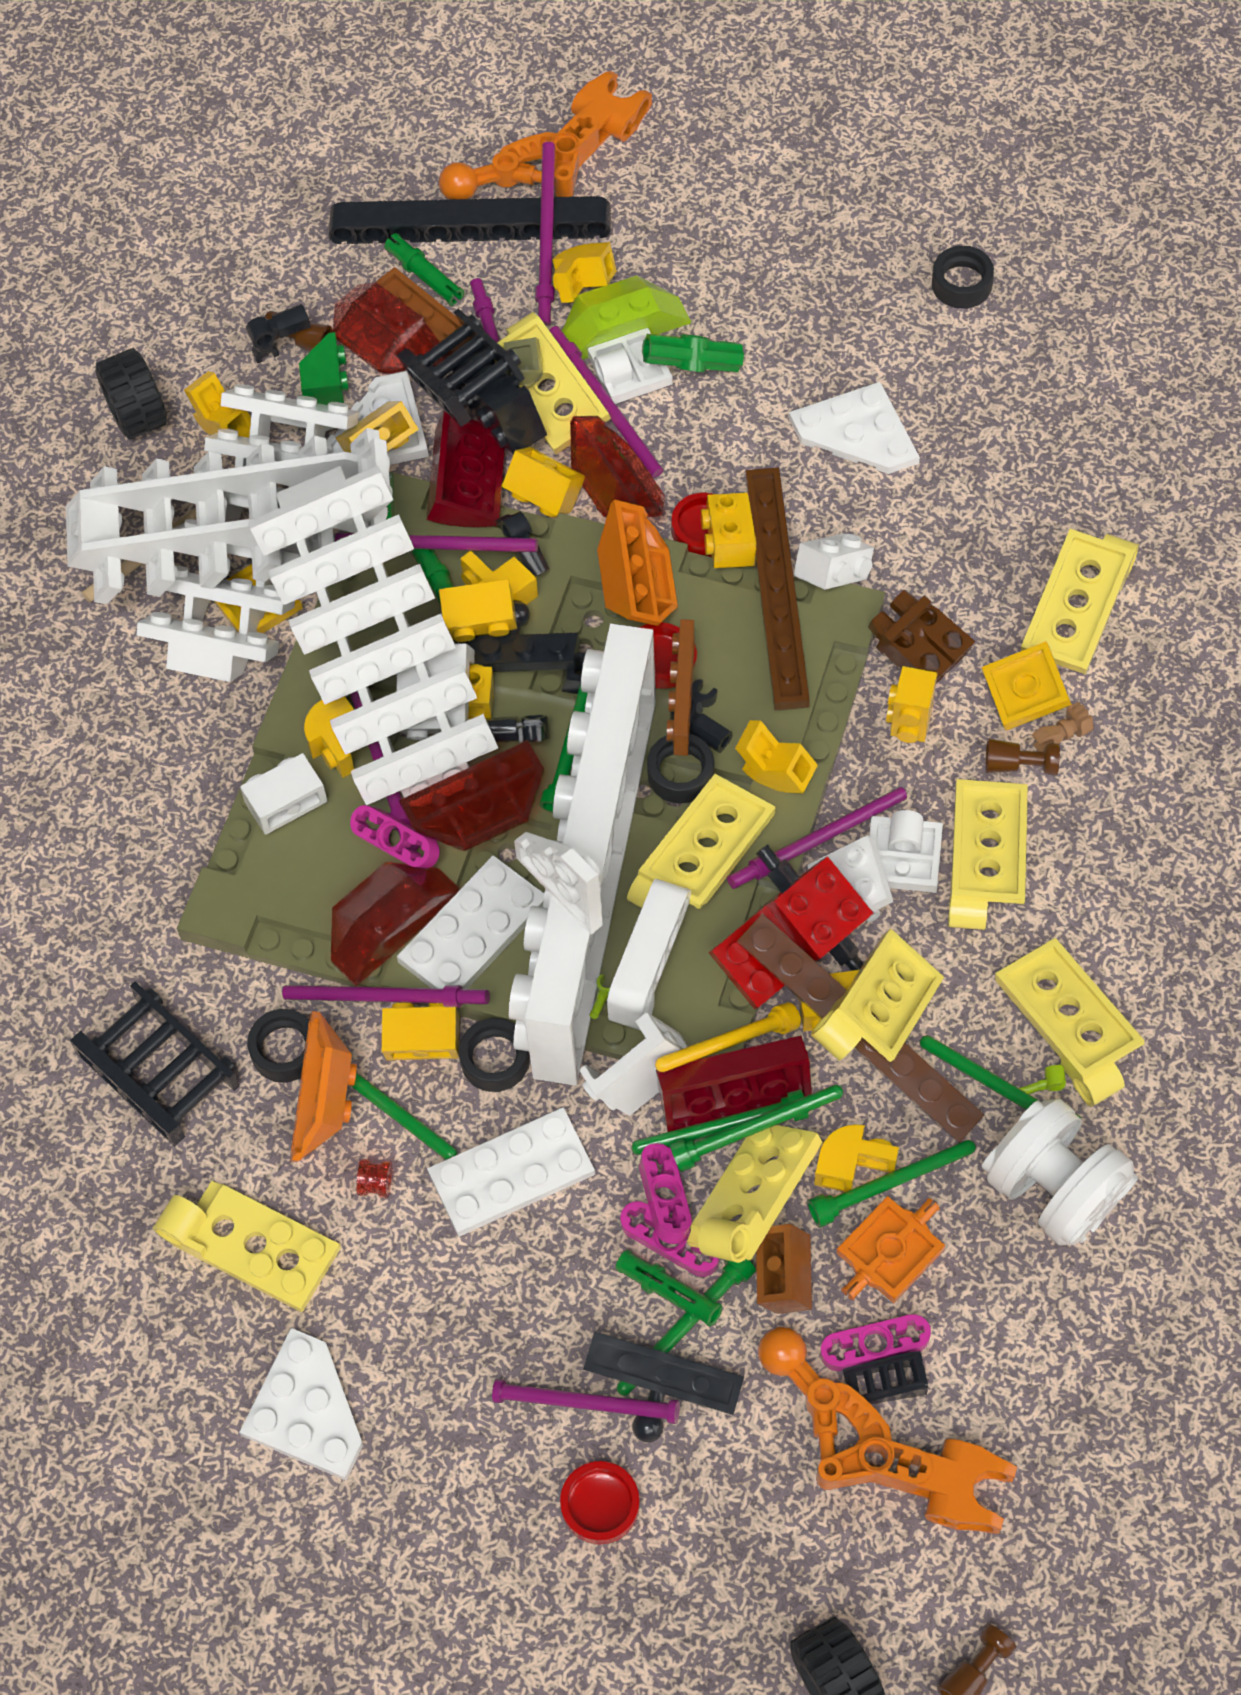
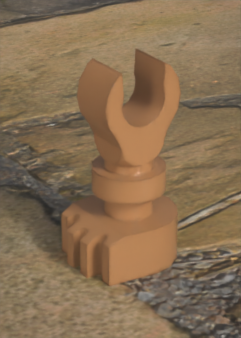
M1078 701L1067 708V720L1062 719L1056 725L1044 726L1036 730L1032 736L1037 742L1032 745L1038 751L1043 752L1047 744H1059L1063 739L1068 740L1074 737V733L1077 737H1081L1093 731V717L1089 715L1087 708L1085 709V706L1081 705Z

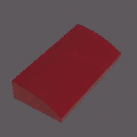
M443 411L435 428L426 520L458 527L497 526L495 521L500 517L505 446L502 448L498 446L491 435L490 427L485 430L479 421L473 419L461 427Z
M802 1035L697 1059L665 1072H660L656 1069L659 1095L667 1132L780 1103L781 1098L788 1097V1092L802 1089L804 1097L812 1094L810 1060Z

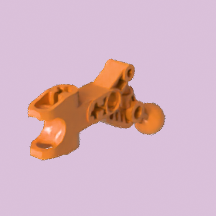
M612 71L604 72L588 82L576 94L571 105V112L575 116L558 133H540L510 143L493 157L492 164L473 169L465 163L453 162L445 166L440 173L438 180L440 191L448 200L470 199L477 191L478 186L495 182L501 187H512L518 182L533 185L534 182L541 183L542 171L537 170V166L526 164L525 162L542 159V144L544 142H553L555 144V195L557 197H572L578 170L582 164L610 135L625 142L638 129L642 119L652 105V93L646 90H639L630 97L620 98L612 94L618 87V74Z
M777 1327L768 1331L761 1338L757 1350L758 1359L764 1369L773 1375L788 1376L806 1396L805 1405L807 1411L812 1415L814 1437L819 1438L821 1462L818 1466L816 1481L822 1489L833 1490L873 1482L929 1499L924 1516L932 1523L955 1530L981 1531L992 1534L1000 1533L1004 1518L978 1504L974 1496V1485L983 1479L1013 1482L1017 1466L994 1455L981 1446L957 1439L944 1440L940 1456L894 1442L891 1438L889 1425L863 1396L847 1384L834 1383L829 1379L820 1378L805 1361L807 1357L806 1344L799 1333L791 1328ZM836 1412L843 1415L850 1422L859 1436L855 1446L835 1454L834 1437L838 1435ZM871 1452L878 1453L884 1458L885 1464L880 1467H873L866 1462L864 1456ZM894 1458L899 1459L895 1473L890 1472ZM911 1464L918 1466L916 1478L908 1476Z

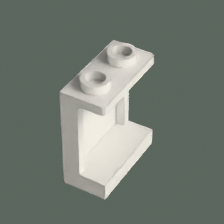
M455 644V649L425 661L430 676L432 677L462 664L469 678V664H474L475 650L467 644ZM415 666L397 673V691L420 682ZM469 702L446 711L452 727L468 721ZM434 716L399 732L407 735L409 740H424L428 738V734H438L442 731L437 717Z
M648 1012L635 1021L646 1038L603 1074L587 1065L579 1069L586 1080L582 1085L592 1099L595 1101L601 1099L611 1110L618 1109L629 1116L659 1093L655 1067L656 1060L659 1057L689 1047L679 1032Z

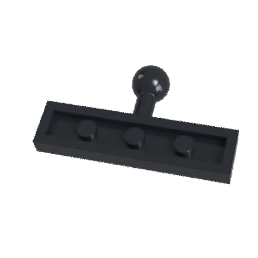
M514 600L517 629L509 630L507 635L499 637L475 636L473 640L466 642H457L453 639L454 644H467L475 650L474 664L492 667L493 672L576 669L581 642L578 632L520 635L521 627L529 620L530 611L525 603Z
M595 1331L593 1332L583 1366L585 1371L650 1390L647 1401L663 1402L665 1395L730 1415H734L744 1376ZM636 1416L633 1420V1433L642 1442H654L663 1433L664 1426L661 1418Z

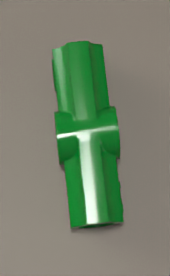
M647 333L642 344L643 362L671 365L688 371L705 372V369L739 372L744 360L742 344L714 341L697 335L681 334L680 337Z

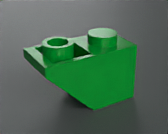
M335 332L328 333L299 362L302 395L316 398L317 404L328 405L329 402L344 403L343 391H349L347 371H341L340 365L346 364L344 345L337 344Z

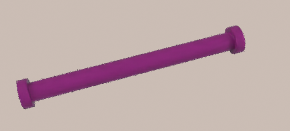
M496 1379L492 1389V1400L494 1403H503L504 1400L595 1410L667 1419V1423L677 1424L680 1413L679 1400L670 1399L669 1403L510 1385L506 1384V1381L502 1379Z

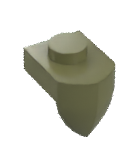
M534 337L504 342V349L507 351L511 348L522 362V365L518 368L525 379L519 382V384L530 387L538 382L543 375L539 339Z

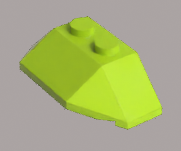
M636 275L579 294L573 303L562 332L570 342H574L582 352L581 358L584 360L589 358L587 348L645 328H648L651 334L658 335L691 324V320L678 296Z

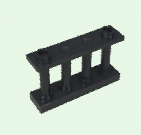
M458 308L453 313L461 323V327L424 355L418 354L415 356L409 349L405 348L396 356L412 380L462 427L472 419L465 409L469 405L468 401L507 371L519 382L524 380L525 377L518 368L522 365V362L511 348L506 351L483 331V327L473 314L467 316ZM468 337L471 338V340H469L462 347H460L458 350H456L454 353H452L450 356H448L446 359L440 362L437 366H433V364L436 361H438L440 358H442L444 355H446L448 352H450L452 349L458 346L465 339H467ZM482 347L485 349L483 352H481L479 355L473 358L470 362H468L466 365H464L462 368H460L458 371L452 374L449 378L446 379V377H444L457 366H459L461 363H463L465 360H467L470 356H472L474 353L480 350ZM494 359L497 361L460 391L456 389Z
M135 981L130 985L137 1001L135 1005L98 1038L94 1036L92 1039H89L80 1030L70 1039V1042L76 1054L175 1147L185 1138L180 1126L183 1123L182 1118L222 1081L233 1091L240 1087L235 1076L238 1070L225 1056L221 1058L215 1056L162 1006L163 1000L152 988L148 987L144 990ZM149 1012L162 1024L123 1061L118 1059L114 1062L107 1056L109 1053L108 1048L146 1013ZM174 1035L187 1048L148 1084L143 1082L139 1086L131 1078L134 1076L133 1071L166 1040ZM197 1058L212 1070L172 1108L168 1106L163 1109L156 1102L159 1099L157 1095Z

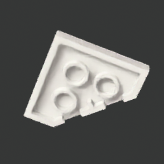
M403 371L374 378L368 386L367 394L350 409L359 411L358 422L387 401H402L419 430L410 435V440L403 446L387 451L390 465L429 457L408 372ZM339 429L335 435L331 434L326 440L327 448L332 449L333 453L344 452L336 437L346 430Z
M880 382L789 412V420L803 445L812 448L816 446L831 451L832 455L858 463V461L863 462L887 474L919 464L920 457Z
M525 832L514 841L516 858L590 934H593L603 926L601 910L603 906L600 898L601 887L599 885L600 871L590 857L587 855L581 857L573 847Z
M291 1328L239 1433L247 1439L346 1481L363 1447L362 1440L326 1342Z

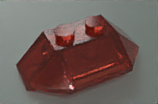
M377 282L357 285L335 303L333 332L336 334V339L378 372L394 374L406 371L397 358V354L407 348L415 356L418 354L424 355L440 343L422 316ZM448 354L444 355L442 358L436 361L433 364V366H437L440 362L448 357Z
M573 416L570 421L571 469L585 476L582 487L586 490L601 515L607 517L610 504L615 499L644 507L648 514L647 517H660L664 510L665 495L629 444L615 431L604 426L605 421L599 416Z
M527 740L399 800V804L414 831L459 850L467 851L529 821L543 777L544 767Z
M386 861L332 907L331 963L356 987L419 933L458 893L460 888L439 868L430 867L423 869L412 867L408 864Z

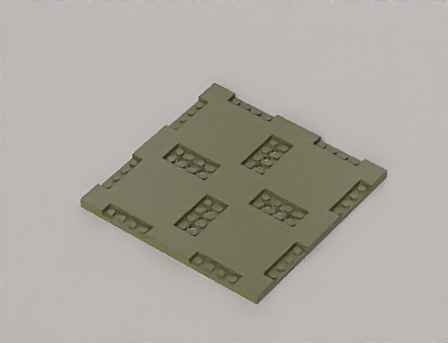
M393 473L395 516L399 514L408 535L505 537L500 525L475 528L458 527L426 520L430 481ZM500 506V517L519 512V510ZM521 511L527 518L532 530L529 537L538 539V546L549 569L535 576L538 597L527 604L530 617L528 622L521 627L520 635L578 632L581 640L580 645L587 644L593 650L604 651L610 624L638 628L647 624L626 619L605 608L597 552L605 524L558 513L557 519H552ZM662 538L670 553L678 607L662 622L670 623L680 628V619L694 620L697 659L693 669V682L697 679L703 680V689L700 691L702 694H708L713 688L718 690L716 702L710 707L703 708L702 713L732 731V739L721 753L710 748L714 758V774L776 807L775 815L729 874L731 875L748 866V862L758 857L756 853L767 844L775 852L814 832L875 637L868 626L873 618L883 611L886 592L854 584H846L824 590L803 579L794 577L810 704L808 708L774 710L757 568L750 566L714 568L712 557L688 552V544ZM434 549L439 561L447 566L450 572L449 578L454 587L465 586L461 578L462 567L460 558L469 551H472L492 572L512 557L518 560L515 552ZM412 550L383 562L389 577L418 565L412 556ZM371 567L327 586V590L332 601L378 582L374 567ZM435 594V599L404 612L409 626H413L438 614L442 615V609ZM319 598L314 609L321 607ZM393 616L351 634L347 638L352 650L355 651L399 632V628ZM591 616H597L603 620L602 624L598 627H589L584 621ZM482 634V635H475V636H489V634ZM296 640L253 743L254 755L241 786L251 777L257 774H264L277 767L283 760L290 757L294 758L303 753L321 780L328 802L265 835L246 806L241 788H239L207 868H201L177 926L178 934L183 941L351 987L430 988L399 964L397 956L492 856H495L541 892H545V887L539 883L517 858L512 862H504L499 858V854L505 849L515 850L514 841L525 832L557 841L560 819L554 818L552 812L541 808L539 802L543 790L553 783L577 694L561 691L563 670L493 672L494 698L492 718L518 716V721H520L521 717L527 715H547L549 738L539 742H496L498 749L467 762L475 779L474 781L409 808L402 792L399 791L404 807H407L413 819L412 827L434 838L440 849L439 858L435 865L427 869L417 868L402 862L353 833L350 826L352 813L359 806L366 804L353 780L352 774L342 778L336 768L329 769L322 755L315 759L312 758L305 736L304 723L310 709L322 698L311 678L309 670L342 655L337 641L304 655ZM397 674L368 686L374 701L397 692ZM676 687L668 689L655 688L656 705L639 785L648 786L652 792L644 798L636 797L600 975H605V981L602 985L604 988L611 987L642 908L627 900L629 889L638 875V870L692 803H683L677 807L670 806L666 800L654 793L648 783L647 757L651 747L660 738L667 735V720H670L668 709L669 690L676 691ZM350 694L346 695L345 697L355 710ZM750 720H761L780 743H801L818 766L803 794L779 792L759 784L742 770L746 761L737 752L735 747ZM400 732L389 736L395 752L422 741L409 740L401 736ZM368 745L350 753L354 769L373 762ZM672 754L666 757L660 764L661 775L667 780L676 783L689 782L697 778L702 770L701 762L689 754L688 756ZM386 797L367 805L380 808L387 813L391 812ZM730 814L717 816L724 823L735 821V818ZM369 817L366 818L365 823L369 825L368 828H379L380 825L371 822ZM392 829L389 834V842L394 847L400 841L398 831ZM710 838L698 840V843L704 847L716 845V842ZM418 846V849L415 851L419 852L421 857H423L425 851L421 849V846ZM807 851L788 861L799 876ZM684 862L679 865L680 869L685 872H693L698 869L696 865L690 862ZM768 876L761 880L753 879L735 889L730 887L726 878L708 903L704 904L701 909L691 904L688 905L655 989L652 1016L679 1032L688 1046L748 1025L755 1020L758 1008L753 1009L708 952L780 892ZM525 928L468 988L489 990V1004H463L460 1008L456 1007L461 1017L476 1021L488 1018H501L516 1024V1020L509 1019V1002L515 975H528L531 951L524 950ZM605 1001L598 1018H591L585 1050L620 1060L646 1037L640 1030L609 1021L607 1001ZM414 1003V1004L428 1007V1004H429V1003ZM748 1040L702 1058L744 1049L747 1046Z

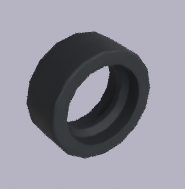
M958 245L948 248L938 255L933 264L932 290L942 303L953 308L968 309L978 306L988 298L992 291L994 265L988 255L975 247ZM955 267H968L978 272L982 280L973 286L959 287L949 283L944 278V273Z
M689 734L688 754L701 762V773L697 778L689 782L676 783L669 781L660 773L661 762L666 757L674 754L673 741H667L666 735L660 738L649 751L647 757L648 783L654 793L666 801L677 804L690 803L694 801L714 775L713 752L705 741L696 735Z
M277 1009L265 1013L255 1021L248 1034L247 1047L253 1066L261 1076L273 1082L289 1083L301 1079L305 1048L296 1059L282 1064L268 1061L263 1055L262 1045L266 1036L274 1030L281 1028H294L304 1036L306 1044L309 1019L304 1014L293 1009Z
M488 1018L476 1022L466 1030L460 1040L458 1054L463 1074L474 1087L485 1092H501L513 1088L522 1081L529 1069V1051L516 1050V1058L513 1065L497 1073L484 1072L478 1069L473 1061V1050L484 1039L502 1037L514 1045L516 1024L501 1018Z

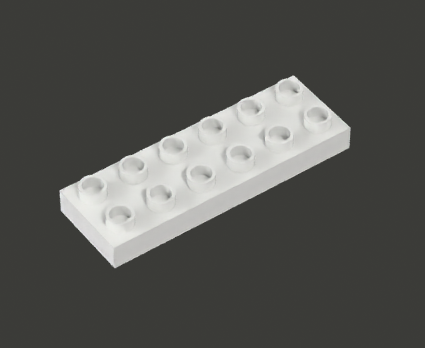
M610 624L604 651L587 649L581 677V691L588 693L585 712L574 711L572 714L567 742V753L574 755L571 776L560 774L553 804V817L560 819L557 841L555 842L573 847L581 857L587 855L599 868L603 926L593 934H590L545 888L543 907L531 906L526 921L524 950L531 951L528 975H515L509 1002V1019L516 1020L514 1049L529 1051L533 1079L575 1086L578 1084L579 1069L581 1068L591 1021L589 1014L594 1005L597 992L596 981L601 972L656 705L653 630Z

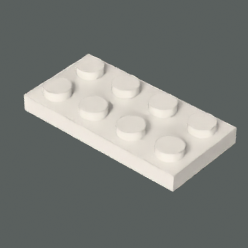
M492 856L397 956L398 963L430 988L443 989L445 985H461L463 989H468L526 927L530 907H543L544 893L495 856Z
M564 1107L427 1168L428 1174L458 1237L595 1175V1169Z

